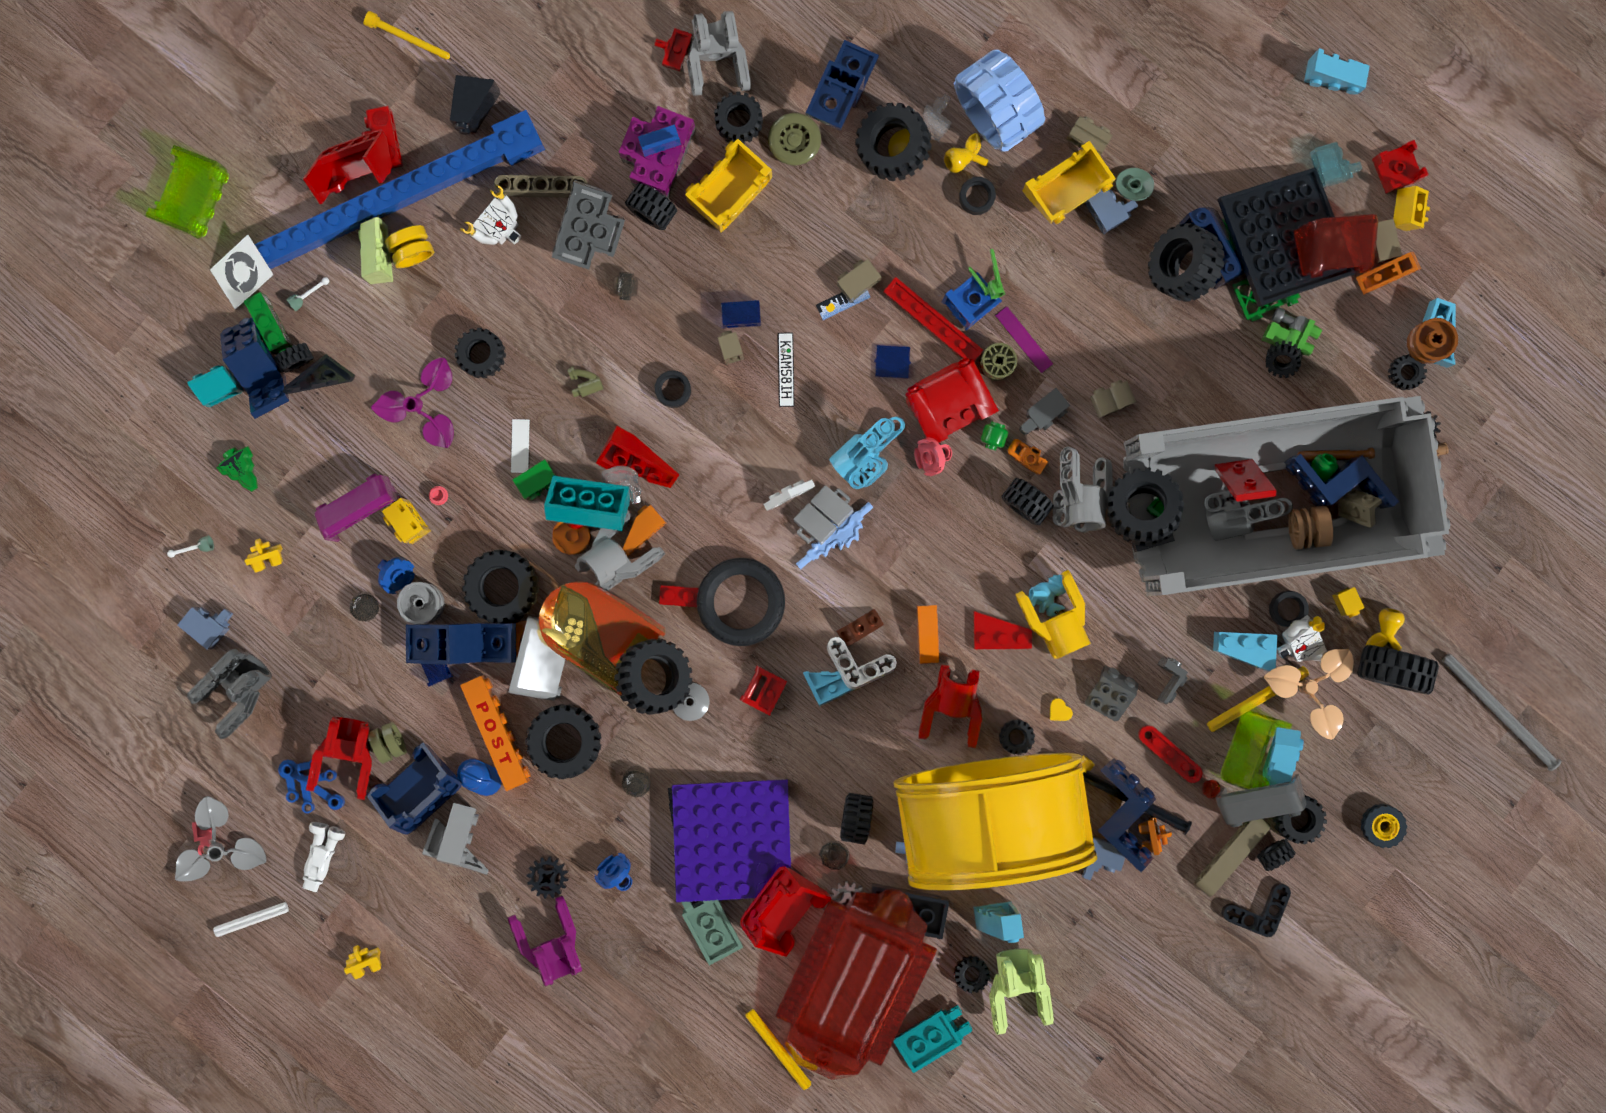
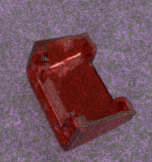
M1377 215L1322 218L1309 222L1295 230L1294 235L1302 275H1311V278L1322 276L1326 270L1352 267L1356 271L1359 270V273L1371 271V267L1375 263L1378 232Z

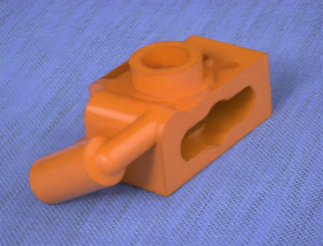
M1013 439L1007 449L1008 454L1013 456L1015 461L1037 475L1041 474L1048 463L1046 459L1040 457L1041 450L1034 446L1030 447L1019 439ZM1018 446H1021L1022 449L1020 450L1019 454H1017L1015 451Z

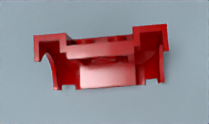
M964 358L959 362L950 364L909 387L907 389L908 392L905 394L907 405L920 424L925 438H933L938 443L948 439V435L978 419L983 420L999 411L974 359Z

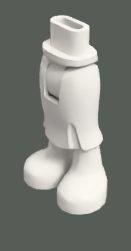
M311 822L309 831L314 834V839L310 845V853L304 867L303 880L305 881L303 888L317 892L319 885L323 884V880L327 875L331 857L335 853V846L339 840H343L346 832L334 826L329 828V825L325 823ZM327 833L328 839L326 846L322 844Z

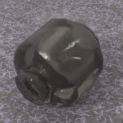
M619 272V275L614 277L613 293L619 296L620 300H631V297L638 294V278L634 276V273Z

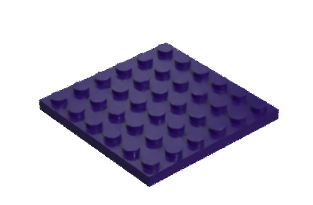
M787 779L672 785L676 902L756 898L779 867L785 866L791 869Z

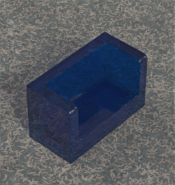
M759 300L721 303L723 329L761 326Z
M421 664L429 681L427 683L428 687L453 677L447 664Z

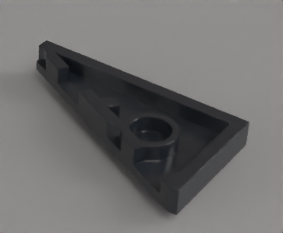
M325 354L284 386L283 392L287 395L348 383L354 380L355 374Z

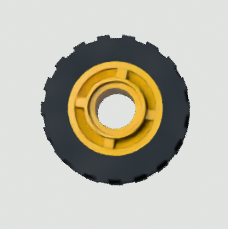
M1375 804L1362 815L1363 818L1360 823L1363 836L1375 846L1392 848V846H1397L1400 841L1402 842L1404 836H1406V818L1403 817V814L1391 805ZM1387 821V828L1381 830V823Z

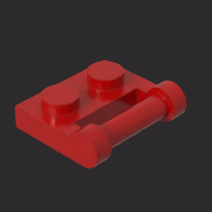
M756 666L754 670L756 672L744 695H741L739 700L770 716L787 681ZM763 675L767 677V680L758 698L754 701L751 697Z

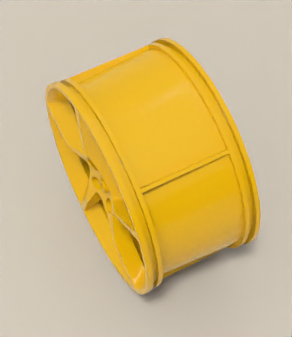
M1074 753L1011 756L944 766L896 779L893 783L894 787L898 788L896 796L898 797L908 864V884L914 888L926 890L989 888L1051 878L1074 872L1093 864L1097 860V853L1094 851L1095 846L1087 804L1083 767L1080 764L1082 756Z

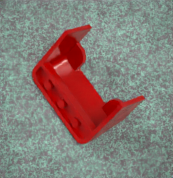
M376 130L329 147L320 153L303 178L319 204H323L330 193L334 192L336 194L341 192L345 188L344 185L347 181L373 173L379 184L383 183L393 167L386 135L383 130Z

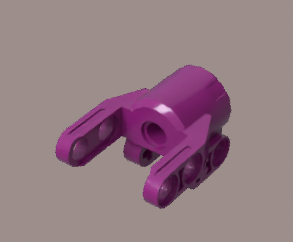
M562 895L555 898V908L565 934L535 947H529L521 922L517 920L516 915L507 917L519 953L534 967L538 968L545 987L553 985V981L568 974L577 975V973L582 971L575 950L576 929Z

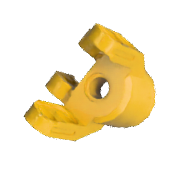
M1069 570L1061 573L1062 584L1074 609L1043 623L1040 622L1029 597L1023 591L1015 594L1030 629L1044 639L1053 659H1059L1091 644L1083 627L1085 625V602Z

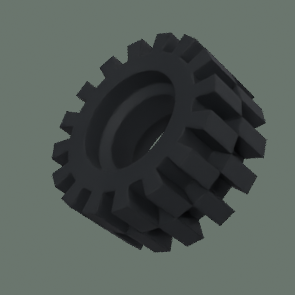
M1279 341L1275 342V346L1272 344L1267 351L1265 361L1268 372L1273 371V376L1279 374V378H1282V375H1285V378H1289V374L1291 376L1295 375V371L1298 372L1299 367H1301L1302 354L1300 348L1297 349L1298 346L1296 344L1292 346L1290 341L1288 344H1285V341H1282L1281 344H1279ZM1280 355H1286L1291 358V362L1283 364L1278 362L1276 358Z
M299 343L291 348L288 347L285 351H281L274 357L282 373L298 369L308 364L314 358L306 343Z
M1410 354L1393 360L1394 362L1390 364L1391 368L1388 369V372H1390L1388 378H1392L1391 384H1396L1395 387L1397 389L1410 390L1416 388L1424 382L1422 380L1426 379V375H1424L1427 373V369H1424L1426 364L1416 361ZM1404 365H1409L1413 368L1414 376L1411 379L1402 377L1401 368Z
M1019 719L1010 720L1000 729L999 741L1007 752L1014 755H1022V753H1027L1029 749L1031 750L1035 742V734L1033 728L1028 723ZM1021 730L1024 733L1023 742L1017 745L1013 744L1010 741L1011 732Z
M1281 839L1276 841V843L1270 844L1269 847L1267 846L1265 850L1258 854L1257 858L1266 871H1272L1275 868H1279L1280 865L1283 866L1285 862H1289L1296 852L1287 839Z
M977 956L963 957V960H959L957 962L958 965L954 968V977L958 986L963 991H968L969 993H978V990H984V986L988 985V979L990 980V972L987 965ZM970 967H975L979 970V977L975 981H968L965 978V971Z

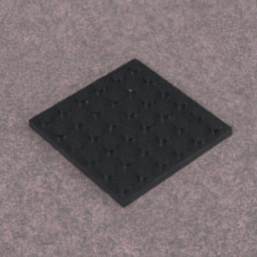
M1316 167L1217 199L1258 307L1356 274Z

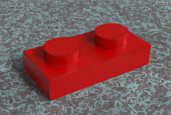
M661 585L659 604L697 607L699 588Z

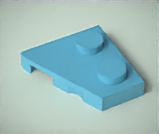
M821 671V673L803 672L819 707L853 691V689H849L845 685L838 671L834 673L829 671Z

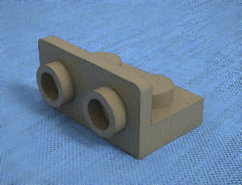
M1352 488L1338 500L1339 516L1371 528L1376 525L1375 508L1382 503L1381 499Z

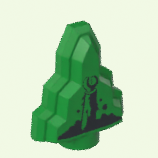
M247 446L239 451L236 448L226 451L222 455L225 460L216 467L222 475H227L231 480L238 481L251 492L256 490L258 484L257 477L253 472L255 465L252 461L253 453L250 447Z

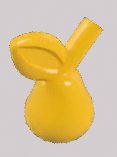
M977 133L969 136L965 148L954 147L945 152L944 163L949 171L954 173L960 172L971 160L983 166L987 165L988 159L977 155L981 148V139Z
M1392 608L1381 610L1379 613L1381 632L1371 636L1366 645L1384 647L1389 642L1393 649L1400 651L1402 647L1394 635L1404 623V614Z

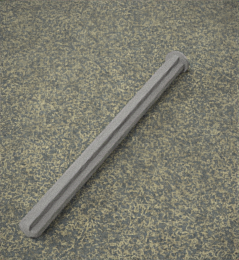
M1447 654L1442 659V662L1548 766L1549 771L1555 770L1561 764V760L1556 759L1451 654Z

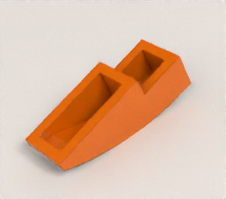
M937 605L916 606L920 664L939 663Z

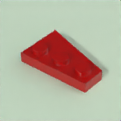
M973 611L974 650L1032 649L1031 629Z

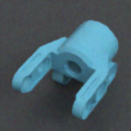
M900 417L882 418L864 435L855 434L830 457L829 460L832 466L854 489H861L872 485L888 468L886 459L880 457L879 452L904 430V420ZM893 420H898L901 424L900 429L894 431L895 425Z

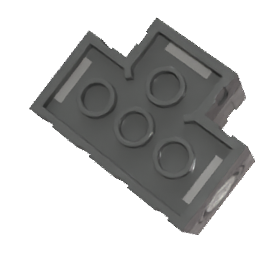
M574 180L561 221V227L553 247L552 258L589 270L595 251L614 257L625 219L623 216L608 212L609 202L612 198L611 192Z

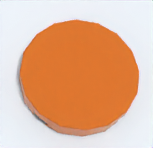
M558 522L554 526L552 534L553 543L556 548L568 555L579 554L584 551L591 539L588 526L572 529L567 523Z

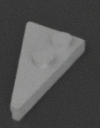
M436 818L422 853L437 859L446 829ZM466 848L465 852H468L465 864L461 863L460 867L487 875L489 870Z

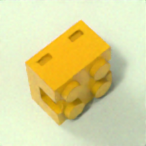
M399 498L382 511L385 515L383 517L384 521L389 527L393 526L396 531L394 535L400 542L414 544L431 532L412 503L407 499Z

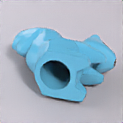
M1053 575V577L1049 578L1048 582L1039 583L1029 590L1028 597L1033 607L1036 604L1040 605V613H1044L1046 610L1047 616L1053 617L1060 610L1065 609L1064 606L1054 603L1055 596H1061L1066 593L1062 584V576Z

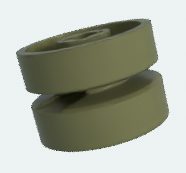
M1005 343L990 345L980 359L982 373L994 381L1004 380L1009 377L1017 365L1015 351ZM996 360H1001V364H996Z
M393 722L383 725L382 730L376 728L368 732L372 750L382 764L393 760V756L398 758L406 754L407 750L404 739Z

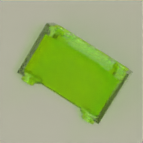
M1248 711L1240 717L1220 775L1222 780L1243 790L1268 786L1269 781L1266 777L1259 775L1258 771L1270 738H1273L1276 727L1291 729L1292 724L1254 711Z

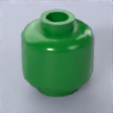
M991 421L990 424H986L981 435V441L986 444L985 448L995 451L997 447L1003 448L1008 436V430L1005 429V425Z
M1328 453L1317 455L1310 465L1323 482L1329 480L1338 470L1336 458Z

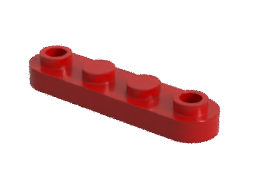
M1145 725L1140 728L1138 738L1146 747L1187 782L1196 783L1200 781L1203 774L1200 766L1155 727ZM1147 731L1151 733V736L1149 738H1145V733ZM1191 769L1194 770L1193 776H1189L1188 774L1189 770Z

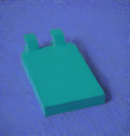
M959 1005L952 1007L948 1011L940 1009L893 1038L894 1044L913 1074L963 1044V1037L973 1031L969 1021L963 1023L958 1028L953 1022L954 1019L962 1015Z

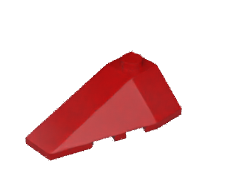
M619 426L615 427L596 461L597 465L612 473L619 474V472L630 474L631 478H645L649 483L671 488L679 477V473L634 434Z

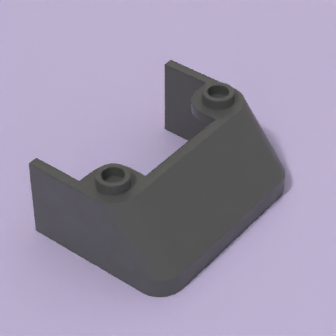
M1295 774L1290 782L1227 793V789L1222 788L1216 796L1217 805L1223 819L1231 827L1241 826L1242 822L1289 814V817L1301 815L1300 811H1303L1307 805L1299 774Z

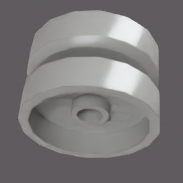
M413 582L405 586L397 599V609L400 615L407 622L413 624H429L436 621L441 616L445 607L442 592L435 585L426 582ZM422 600L423 605L419 606V602Z

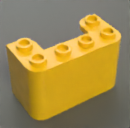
M739 139L735 142L731 141L726 146L725 158L723 161L719 160L713 166L714 170L709 175L703 176L700 180L701 184L692 183L686 189L687 193L685 196L687 202L720 232H723L772 179V169Z

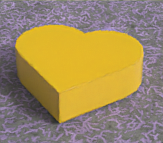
M1053 699L1050 703V720L1068 721L1073 715L1071 708L1066 706L1062 699Z

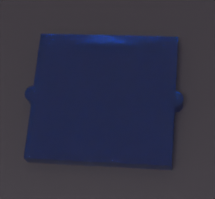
M877 345L876 359L874 360L876 363L875 377L908 379L909 365L911 364V361H909L910 347Z

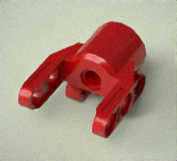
M941 664L936 689L924 704L918 739L926 740L929 737L934 711L952 718L971 717L967 732L968 747L976 748L982 723V709L976 693L980 671L972 669L968 673L966 684H960L949 679L951 673L949 665Z
M332 717V720L329 722L327 736L313 753L306 791L314 792V788L318 783L323 757L362 763L356 792L358 794L357 799L365 800L372 767V759L367 745L368 722L346 717Z

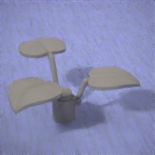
M206 796L199 802L196 808L195 821L202 830L212 827V843L208 847L207 854L202 856L195 849L183 851L176 862L175 880L192 881L202 878L210 869V862L207 859L219 861L223 855H227L230 852H233L231 855L232 864L241 870H249L266 863V855L262 846L251 838H240L236 841L235 848L224 850V846L220 842H216L215 827H221L227 822L229 816L228 809L222 802Z

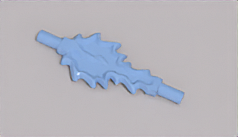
M868 502L860 510L854 511L840 527L836 526L837 530L822 545L818 542L812 543V548L806 552L807 555L799 560L796 565L802 569L811 560L818 559L821 554L826 557L830 548L834 549L836 544H838L840 550H842L844 545L849 548L852 540H859L858 529L863 528L861 523L863 516L873 509V506Z

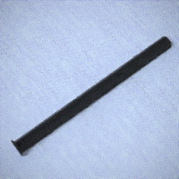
M1090 771L1083 773L1085 782L1124 802L1129 799L1113 783ZM1154 804L1145 811V813L1182 831L1184 835L1188 833L1192 825V821L1189 820L1187 822Z

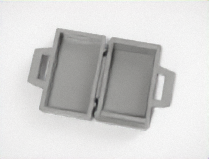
M825 485L810 501L811 504L808 503L793 519L800 526L797 535L807 543L815 539L822 545L837 530L836 526L840 527L854 512L853 508L848 505L851 498L842 490L837 489L833 492ZM837 494L842 495L846 501L842 500ZM803 530L811 536L810 539L802 533Z

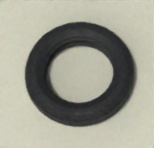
M733 558L717 564L706 574L698 590L697 610L702 624L713 637L729 645L748 646L763 641L776 630L784 614L785 594L779 578L768 566L750 558ZM734 575L754 577L764 586L768 595V609L764 618L758 624L748 629H735L727 626L719 619L714 608V596L717 588L724 580Z

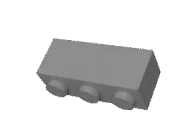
M453 803L436 859L438 862L460 867L461 863L465 864L468 852H465L466 845H470L473 838V833H470L472 825L476 826L479 814H476L477 810L475 808Z

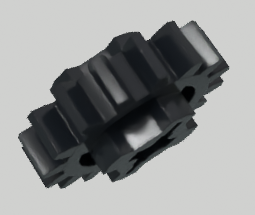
M542 856L541 862L535 860V867H529L532 873L526 875V877L531 878L527 885H533L531 892L534 890L538 891L536 896L542 893L544 894V899L548 897V894L554 898L555 892L560 895L562 893L561 888L565 889L567 887L564 882L569 880V877L565 876L569 870H563L565 863L559 864V858L553 861L552 856H549L547 860ZM545 865H552L554 868H547ZM536 871H538L537 873L539 874V880L537 882L535 877ZM554 872L550 880L548 879L542 882L546 875ZM558 873H560V883L557 881ZM548 886L551 890L543 889L541 887Z

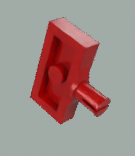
M674 28L668 42L656 39L654 46L665 49L662 66L681 71L693 37L691 33Z

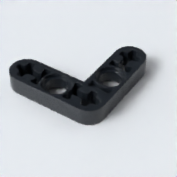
M1283 883L1273 885L1261 916L1234 904H1226L1221 911L1222 917L1228 922L1264 937H1272L1277 931L1291 896V890ZM1283 887L1285 895H1280L1279 897L1277 890H1281ZM1279 897V900L1282 901V904L1273 901V898L1278 900ZM1277 905L1279 912L1276 915H1271L1269 913L1270 906ZM1233 908V911L1239 914L1240 917L1230 916L1229 918L1227 911H1231ZM1248 915L1254 918V922L1250 926L1244 924V918ZM1266 916L1270 917L1271 919H1275V921L1272 922L1270 920L1269 922V920L1266 919ZM1269 922V927H1271V930H1267L1265 932V930L1262 927L1263 925L1267 926Z

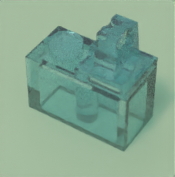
M1337 142L1317 147L1310 152L1313 166L1316 167L1324 188L1346 182L1353 178V173L1362 170L1361 162L1349 164V161L1346 159L1342 160L1343 151Z

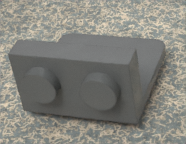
M1169 657L1167 659L1161 658L1157 664L1173 674L1157 699L1158 702L1166 705L1168 702H1173L1177 695L1175 693L1179 686L1182 687L1188 678L1186 677L1188 672L1181 668L1182 664Z
M1105 665L1101 670L1099 681L1086 698L1085 705L1113 721H1119L1136 697L1139 683L1131 677L1122 675L1115 668Z

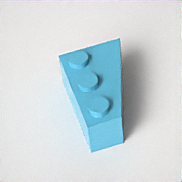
M1319 48L1308 60L1304 82L1309 83L1313 87L1325 86L1329 90H1345L1348 94L1355 95L1361 93L1366 88L1370 66L1352 59H1348V61L1340 60L1337 54H1333L1332 57L1324 54L1323 49Z
M1439 298L1430 301L1423 322L1432 318H1443L1456 328V304ZM1454 353L1434 364L1446 368L1455 365Z
M1214 632L1213 651L1269 672L1276 668L1277 635Z

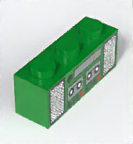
M259 292L244 300L270 352L277 355L281 351H285L286 348L293 346L268 296Z

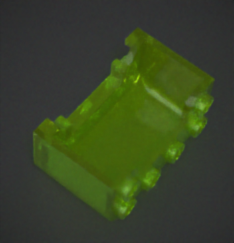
M173 145L170 153L175 156V163L172 161L170 163L173 167L160 202L155 201L156 208L154 209L148 207L145 217L155 223L200 239L207 233L208 222L214 216V207L222 196L221 190L223 185L227 183L229 174L227 169L217 161Z

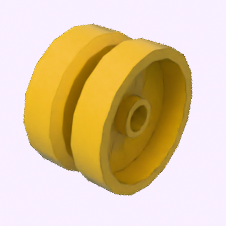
M424 226L407 227L386 238L385 244L388 251L394 253L391 258L396 268L414 266L433 256L435 252L431 242L425 241L428 235Z

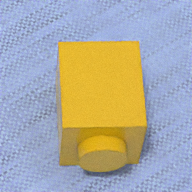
M1348 587L1332 595L1341 616H1349L1351 618L1360 614L1359 610L1365 608L1355 587Z

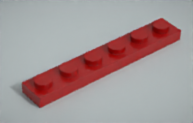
M897 277L883 291L885 295L962 359L969 358L975 361L983 352L982 348Z

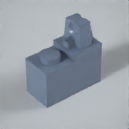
M1108 190L1105 193L1103 191L1099 192L1084 203L1104 235L1126 222L1132 216L1130 212L1138 207L1136 201H1130L1127 204H1124L1123 201L1116 203L1114 192Z
M192 607L177 626L205 649H214L230 629L228 621L233 615L230 610L224 609L219 615L215 613L213 616H208L210 613L203 607Z
M1093 836L1097 860L1084 868L1082 877L1091 880L1094 871L1098 872L1099 868L1102 869V866H1104L1103 869L1115 873V870L1121 871L1125 857L1109 841Z

